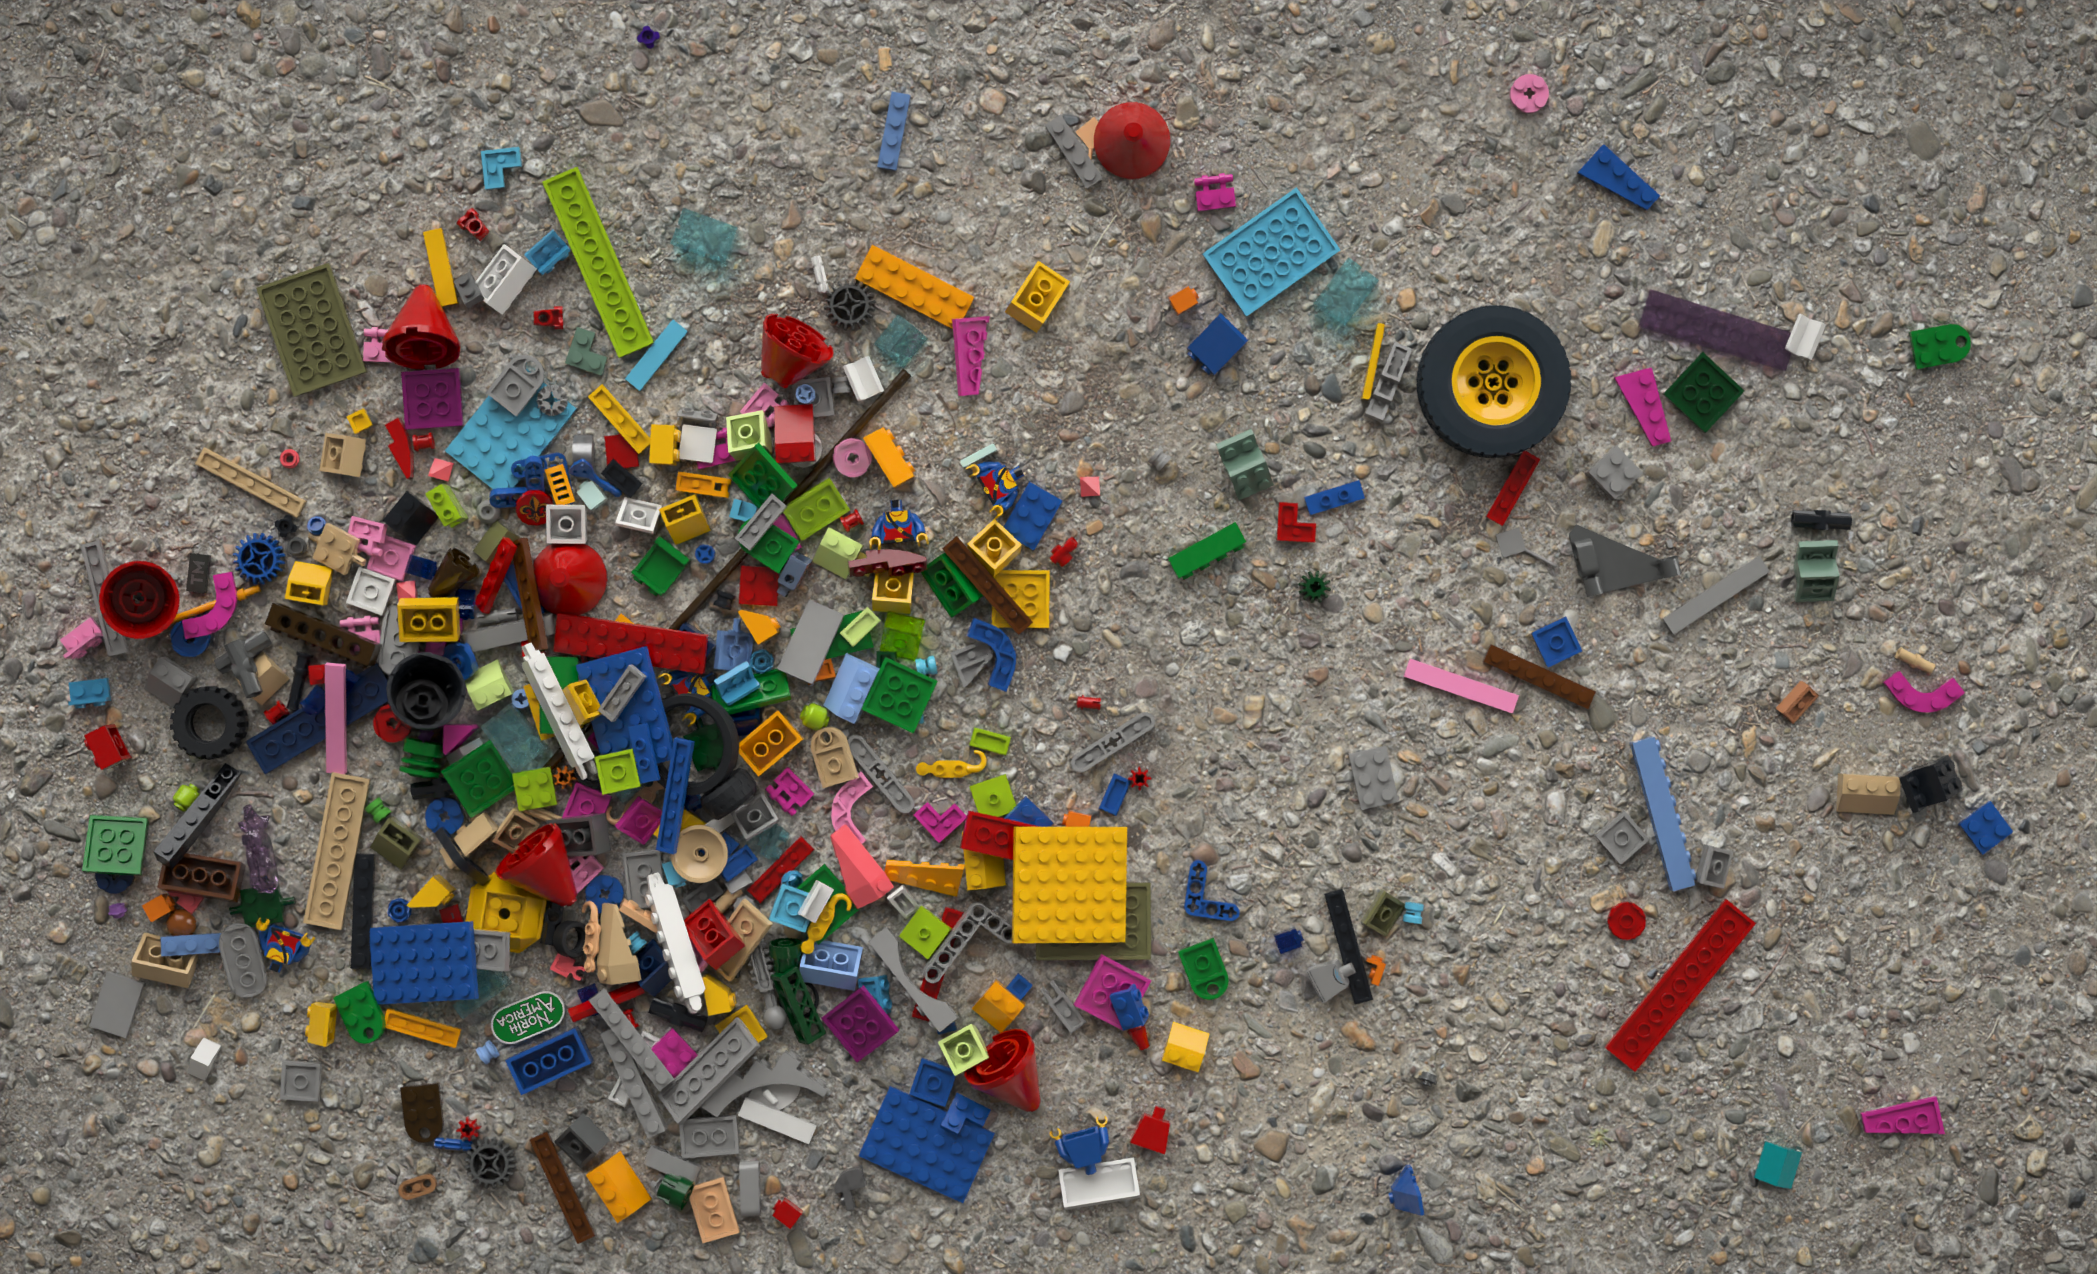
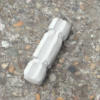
M814 256L811 258L814 266L816 282L819 284V293H827L829 287L828 283L826 284L827 278L824 266H822L821 256Z

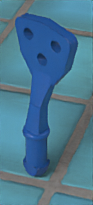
M585 459L578 460L569 468V474L589 478L604 491H608L615 497L622 496V491L609 482L600 479L595 474L592 465Z

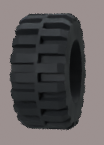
M217 686L199 687L190 690L189 693L180 697V702L175 703L173 707L175 711L170 716V719H173V724H170V730L174 731V735H172L174 741H178V747L181 750H185L187 755L195 756L196 759H218L233 753L234 749L242 744L241 740L246 737L247 732H245V729L249 724L245 717L248 716L247 710H243L242 706L244 704L242 701L237 700V695L233 692L230 693L227 689L218 688ZM204 705L218 707L225 717V730L222 736L214 741L201 739L194 730V715Z

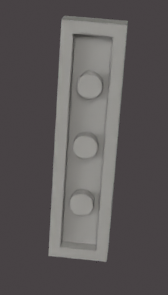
M1061 114L1045 124L1086 189L1103 180V177Z

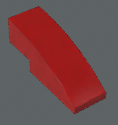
M396 418L385 425L394 440L388 447L405 477L411 480L414 478L412 444L402 419Z

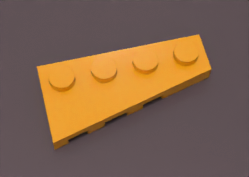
M887 860L884 872L890 881L957 897L965 864H958L957 867L949 866V863L930 865L929 862L913 864L911 861Z

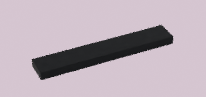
M1343 889L1324 893L1343 965L1352 963L1356 973L1348 976L1354 1004L1371 1001L1373 997Z

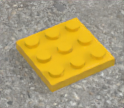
M1001 570L994 578L1033 621L1027 628H1049L1050 570ZM992 606V625L997 628H1012Z

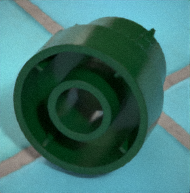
M778 938L769 942V956L773 958L775 972L784 973L794 966L799 968L800 956L802 955L801 940Z
M667 1173L658 1188L657 1198L664 1201V1204H667L669 1207L681 1212L692 1194L695 1182L680 1175L678 1177Z

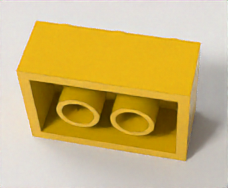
M458 597L400 598L397 605L399 642H449L459 640L460 617Z

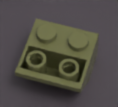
M392 816L387 819L379 830L370 848L402 870L424 838Z

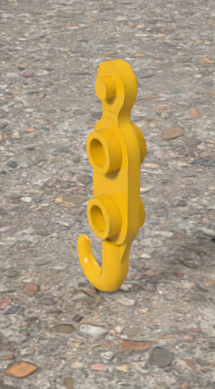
M974 750V754H978L981 758L979 765H970L960 760H939L932 765H928L925 762L919 763L916 766V772L922 776L932 773L939 778H960L982 771L986 766L987 759L983 752Z
M843 893L833 895L829 902L826 903L815 923L811 922L807 931L809 938L801 945L803 953H812L814 942L824 937L834 918L835 905L839 900L846 901L847 911L851 910L852 902L847 895Z

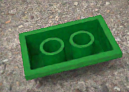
M945 552L927 564V570L921 572L951 618L983 597L982 593Z

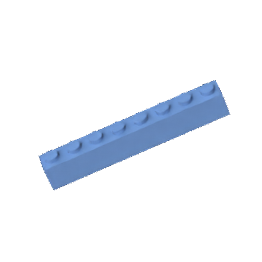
M1651 736L1629 742L1669 889L1676 891L1695 886L1694 880H1697L1694 869L1690 868L1691 855L1684 846L1686 837L1679 828L1681 819L1679 814L1675 813L1674 806H1676L1674 795H1670L1669 788H1671V782L1664 773L1666 764L1664 759L1660 758L1659 751H1661L1659 740H1655V737Z

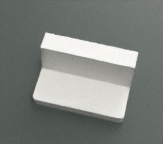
M1799 314L1785 349L1797 357L1812 360L1826 324Z
M869 356L843 366L857 401L869 399L884 391Z
M816 880L798 914L815 923L834 889Z

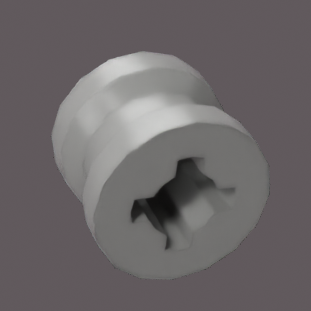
M847 377L831 379L834 384L833 394L852 392Z
M1160 447L1148 462L1154 464L1156 469L1160 471L1172 457L1164 454L1163 449Z

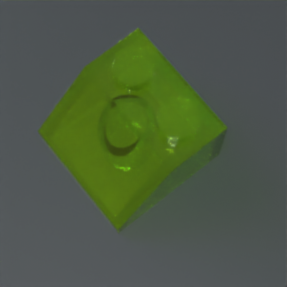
M888 611L880 651H897L898 658L915 661L918 657L926 619Z

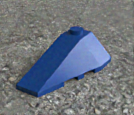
M1409 1164L1404 1167L1392 1184L1391 1192L1388 1193L1389 1202L1394 1205L1395 1209L1422 1216L1424 1215L1422 1197L1416 1183V1178L1412 1176L1414 1174L1413 1168Z

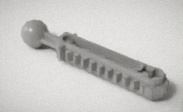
M747 895L738 897L735 901V904H733L735 911L738 905L741 903V901L743 899H747L754 907L757 908V905H755L754 899H751ZM761 940L748 958L751 959L748 966H753L754 968L750 971V973L756 975L752 978V981H757L758 983L753 987L759 989L760 993L762 992L767 1010L764 1012L763 1022L769 1029L779 1030L785 1026L787 1014L782 1007L777 1005L773 990L775 987L770 977L775 972L770 971L773 964H768L771 957H766L769 950L764 949V946L767 945V942H762Z

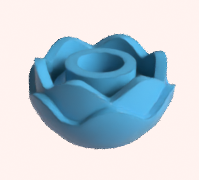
M760 649L755 651L750 657V666L757 673L763 674L766 671H770L773 667L774 658L767 650Z
M788 871L783 875L781 884L797 888L799 884L803 883V875L798 871Z

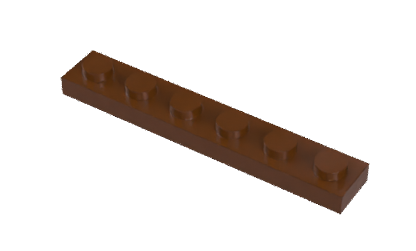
M957 535L942 548L1018 635L1033 623Z
M520 538L513 541L517 546L513 556L515 574L528 643H532L535 650H539L541 653L548 650L544 621L528 538Z
M1490 644L1483 659L1484 663L1586 709H1589L1596 691Z
M546 1131L531 1138L532 1147L577 1244L594 1237L596 1234L549 1132Z

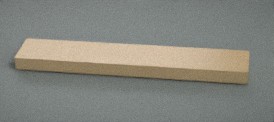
M206 447L203 448L195 463L199 467L296 518L300 516L307 502Z

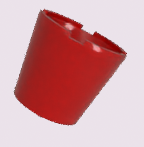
M131 561L118 566L105 578L99 593L100 611L107 624L117 633L134 639L150 638L166 630L174 621L180 603L179 591L172 576L159 565L147 561ZM138 592L142 593L141 596L144 597V600L136 603L133 595H137Z

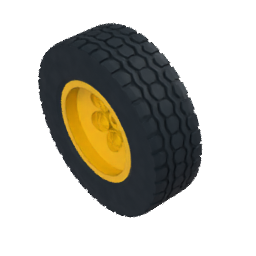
M1503 305L1473 308L1459 314L1442 326L1425 347L1419 362L1416 379L1419 405L1427 423L1445 443L1458 451L1482 458H1501L1518 454L1540 443L1555 429L1563 417L1571 393L1572 379L1569 360L1557 335L1553 333L1548 325H1545L1539 318L1534 317L1533 314L1515 307ZM1480 361L1487 363L1488 368L1486 371L1479 369L1478 364ZM1499 361L1506 363L1507 369L1505 371L1498 369ZM1470 377L1477 379V387L1473 388L1469 385ZM1494 378L1496 380L1495 383H1497V385L1490 387V382H1488V379L1491 380ZM1508 378L1515 379V388H1510L1507 385ZM1480 394H1484L1487 397L1486 404L1479 403L1478 396ZM1499 394H1503L1506 397L1504 405L1499 404L1497 401Z

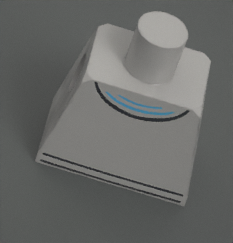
M1335 959L1310 966L1306 973L1323 1004L1350 984L1348 976L1356 973L1352 963L1342 966L1339 960Z

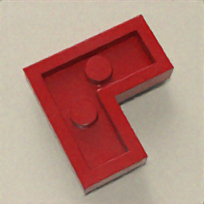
M1278 503L1276 541L1315 543L1316 523L1297 522L1298 503Z

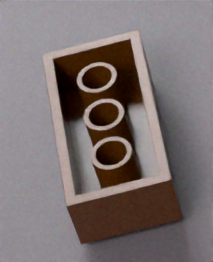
M186 853L173 870L162 864L157 888L167 892L238 903L246 865L242 862Z

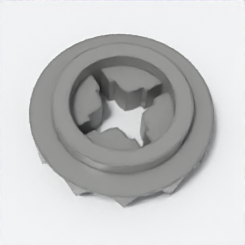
M549 385L538 392L536 401L538 408L544 414L555 416L565 410L568 398L566 392L561 387ZM551 393L554 398L560 400L553 403L552 409L550 403L544 401V399L551 397Z

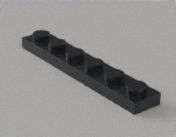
M357 853L355 857L350 969H371L370 928H373L375 854Z

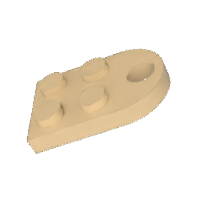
M826 727L818 730L812 737L811 751L822 788L859 778L844 733L835 727ZM825 732L830 735L829 742H826L823 738Z

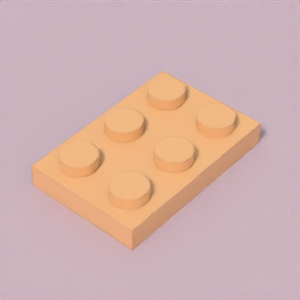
M720 1177L696 1184L690 1196V1202L702 1243L740 1233L725 1178Z

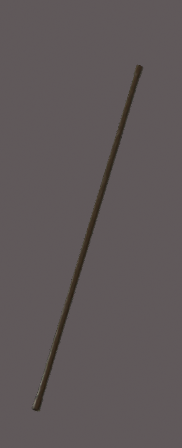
M905 369L900 371L884 392L784 500L783 503L785 505L804 494L833 462L836 445L846 439L855 438L897 390L911 378V375ZM741 548L668 629L679 630L683 623H687L747 557L748 553ZM591 721L584 724V727L581 728L584 735L592 727ZM561 747L543 767L551 766V770H553L565 757Z

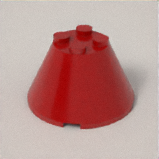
M769 314L763 321L761 374L765 378H771L782 388H788V386L794 385L832 359L834 354L832 346L829 345L828 347L824 342L826 338L817 330L791 316L786 315L785 318L777 317L778 314Z

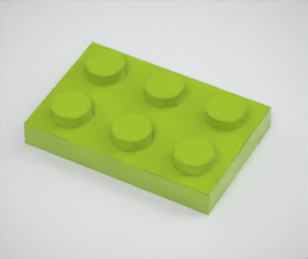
M829 477L786 505L788 507L783 513L801 541L849 512L850 508Z

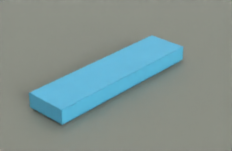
M672 320L627 375L625 380L641 391L688 331L675 320Z

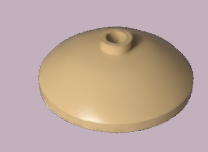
M690 826L680 832L677 853L670 854L671 862L676 872L682 878L694 883L708 882L715 879L724 870L728 860L727 844L722 835L709 826ZM701 849L705 851L703 857L699 855Z

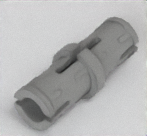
M516 607L504 610L497 608L494 611H490L489 614L478 612L477 617L483 618L478 619L479 625L492 622L499 624L501 621L517 620L518 615L513 614L517 613Z

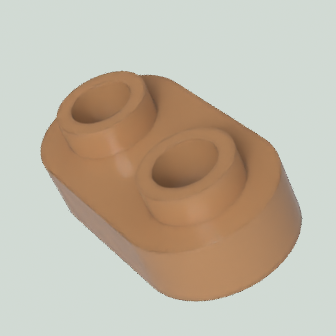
M423 1174L405 1180L399 1186V1195L405 1200H410L429 1194L435 1190L437 1180L432 1174ZM425 1180H429L431 1185L426 1186ZM411 1186L412 1192H408L406 1187Z

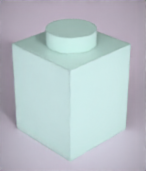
M588 480L583 482L579 486L580 490L577 491L591 511H594L608 500L598 485L592 480L590 482Z

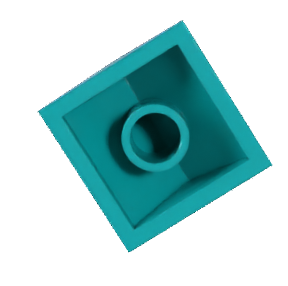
M1765 1141L1754 1178L1777 1187L1791 1189L1802 1152Z

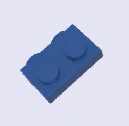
M1132 984L1129 989L1110 994V1000L1123 1031L1143 1026L1146 1023L1149 1012L1147 1007L1144 1006L1141 992L1135 984Z

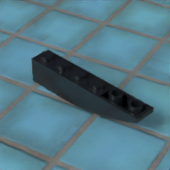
M227 763L223 765L153 851L157 861L171 870L174 869L220 809L241 776V772Z

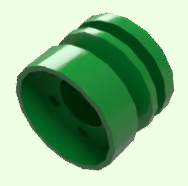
M405 738L403 751L410 753L411 756L401 758V761L409 763V766L400 765L399 771L414 777L438 778L440 772L434 771L432 768H441V764L433 762L434 758H443V744L432 741H425L423 743L419 739Z

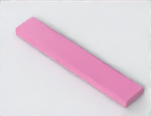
M1410 658L1403 676L1512 714L1519 695Z
M326 663V773L346 774V664Z

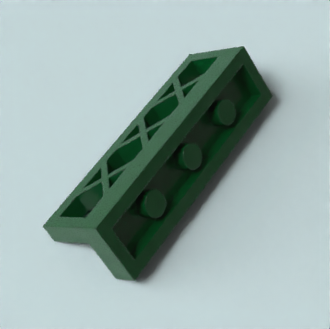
M794 966L784 973L776 972L770 976L798 1042L809 1045L825 1035L826 1031L798 966ZM793 973L796 977L794 986L790 985L787 978ZM798 990L803 993L802 1002H798L796 999ZM805 1007L810 1009L809 1019L803 1016ZM812 1023L816 1024L819 1030L813 1036L810 1032Z

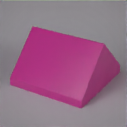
M477 724L444 725L443 753L445 755L453 753L480 727Z

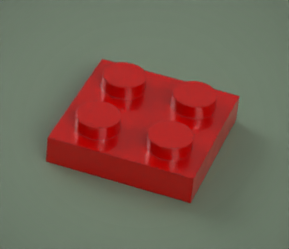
M741 566L739 604L778 606L779 574L769 567Z

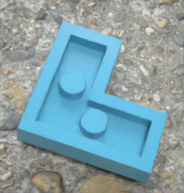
M520 147L481 151L485 190L505 188L503 169L522 167Z

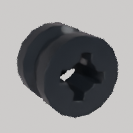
M718 590V597L713 605L731 611V604L736 596Z

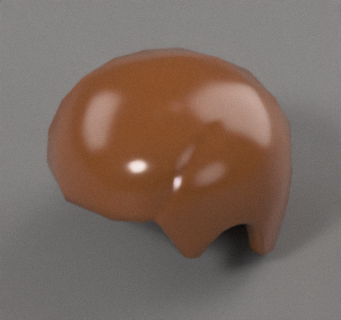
M185 909L172 911L167 918V930L172 936L193 935L197 925L195 916Z

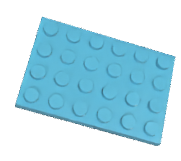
M1296 187L1202 255L1247 317L1340 251V248Z
M544 382L518 417L488 396L445 452L492 489L513 488L517 486L522 478H517L512 474V464L529 456H540L577 408L568 402L565 410L559 415L549 416L544 414L538 408L536 401L538 392L545 386H548ZM552 393L550 398L544 399V401L550 403L551 409L554 402L560 401L554 398ZM517 464V468H514V471H518L519 474H523L522 470H525V466L521 467V464Z

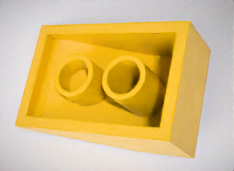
M1038 261L1005 313L1037 333L1070 281Z
M888 570L878 574L875 573L872 611L911 614L914 573H907L900 577H889Z

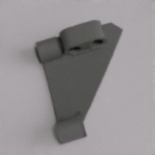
M1577 524L1569 533L1579 576L1583 578L1587 597L1682 574L1677 555L1658 559Z

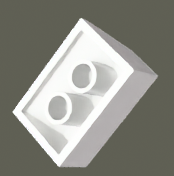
M503 244L476 280L484 297L483 301L503 315L515 297L520 294L528 280L532 278L537 268Z

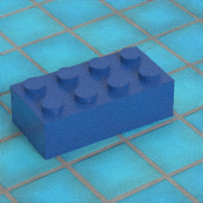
M576 1026L517 1053L505 1061L520 1094L523 1095L591 1064L594 1059L579 1026Z

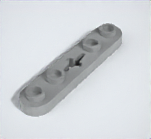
M1142 712L1075 754L1071 760L1072 768L1077 772H1084L1151 730L1155 725L1154 716L1151 713ZM1119 736H1122V738L1116 742V747L1111 745L1107 748H1104V746L1110 742V737L1115 739Z
M851 736L847 741L853 757L901 813L910 812L915 805L913 797L862 736ZM874 766L880 771L885 770L884 776L888 782H885L881 777L876 778L877 772Z

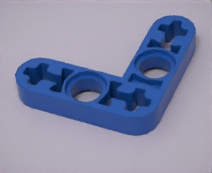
M559 452L538 456L544 462L543 473H545L544 469H547L545 458L549 457V461H554L555 456L563 459V462L560 464L564 465L573 493L565 456ZM526 459L517 460L512 464L511 472L515 477H526L525 470H522L523 474L514 471V468H517V464H521V467H524ZM550 464V467L557 466L556 464ZM558 471L552 473L551 475L552 477L561 475L562 472ZM563 486V487H560V488H557V489H564V488H567V487H566V486Z
M529 456L525 460L527 487L493 489L489 495L490 504L495 508L516 507L517 500L512 498L513 495L519 494L522 496L523 493L530 490L545 492L541 458ZM531 464H535L536 471H532ZM538 478L540 482L535 484L531 483L530 480Z
M1201 860L1193 861L1189 868L1184 903L1186 913L1192 916L1226 921L1236 920L1240 912L1235 904L1203 899L1207 866ZM1198 863L1204 868L1203 871L1199 872V878L1203 877L1202 881L1191 879V876L1196 877V871L1193 870V866L1196 867ZM1194 882L1201 885V890L1198 893H1193L1190 890V886ZM1189 894L1194 897L1200 896V900H1195L1198 909H1194V912H1191L1190 908L1187 907L1188 904L1192 903V898H1188ZM1210 904L1217 906V912L1214 915H1210L1206 911L1207 906ZM1220 905H1224V910H1229L1230 907H1233L1236 914L1229 917L1227 913L1222 912L1223 916H1219L1221 911Z

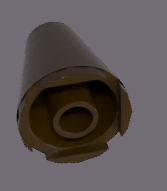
M450 548L446 552L428 587L429 595L432 598H447L477 577L480 573L476 563L472 565L469 562L470 557L457 548L451 550Z

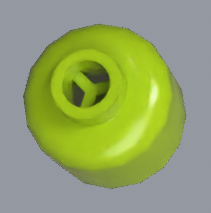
M815 703L805 705L800 714L803 726L815 731L820 730L822 727L825 728L830 717L827 716L828 711L826 708Z
M191 783L189 786L181 785L172 798L175 802L173 805L185 813L200 795L198 793L200 789Z

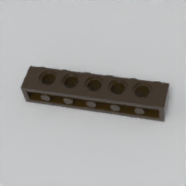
M272 603L265 621V625L270 626L271 631L276 633L285 632L287 637L294 640L299 638L305 640L304 644L311 647L320 646L322 647L321 651L329 654L337 653L340 659L350 661V659L357 661L356 665L363 668L375 666L382 644L281 603ZM288 617L291 619V625L289 627H287L286 625V619ZM305 624L308 626V632L306 634L303 632V626ZM322 631L326 635L324 641L320 639V634ZM339 638H341L343 641V645L341 648H339L337 645V641ZM356 645L360 647V653L358 655H356L354 652V648Z

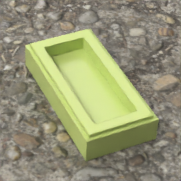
M867 607L840 634L854 647L881 620Z

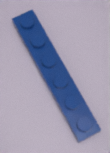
M679 737L674 738L656 846V850L669 854L677 853L695 743L694 741Z

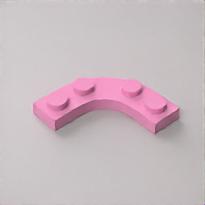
M861 771L858 774L859 778L848 781L836 794L832 804L831 819L835 831L846 824L862 844L866 839L855 826L851 818V809L853 803L871 789L873 785Z

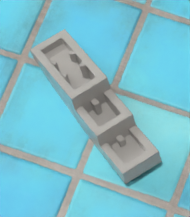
M1396 342L1393 343L1364 416L1381 423L1384 421L1412 351L1411 348Z

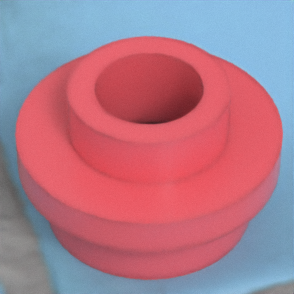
M287 449L280 455V462L285 468H294L300 461L299 454L292 449ZM291 455L293 456V461L289 463L287 457Z

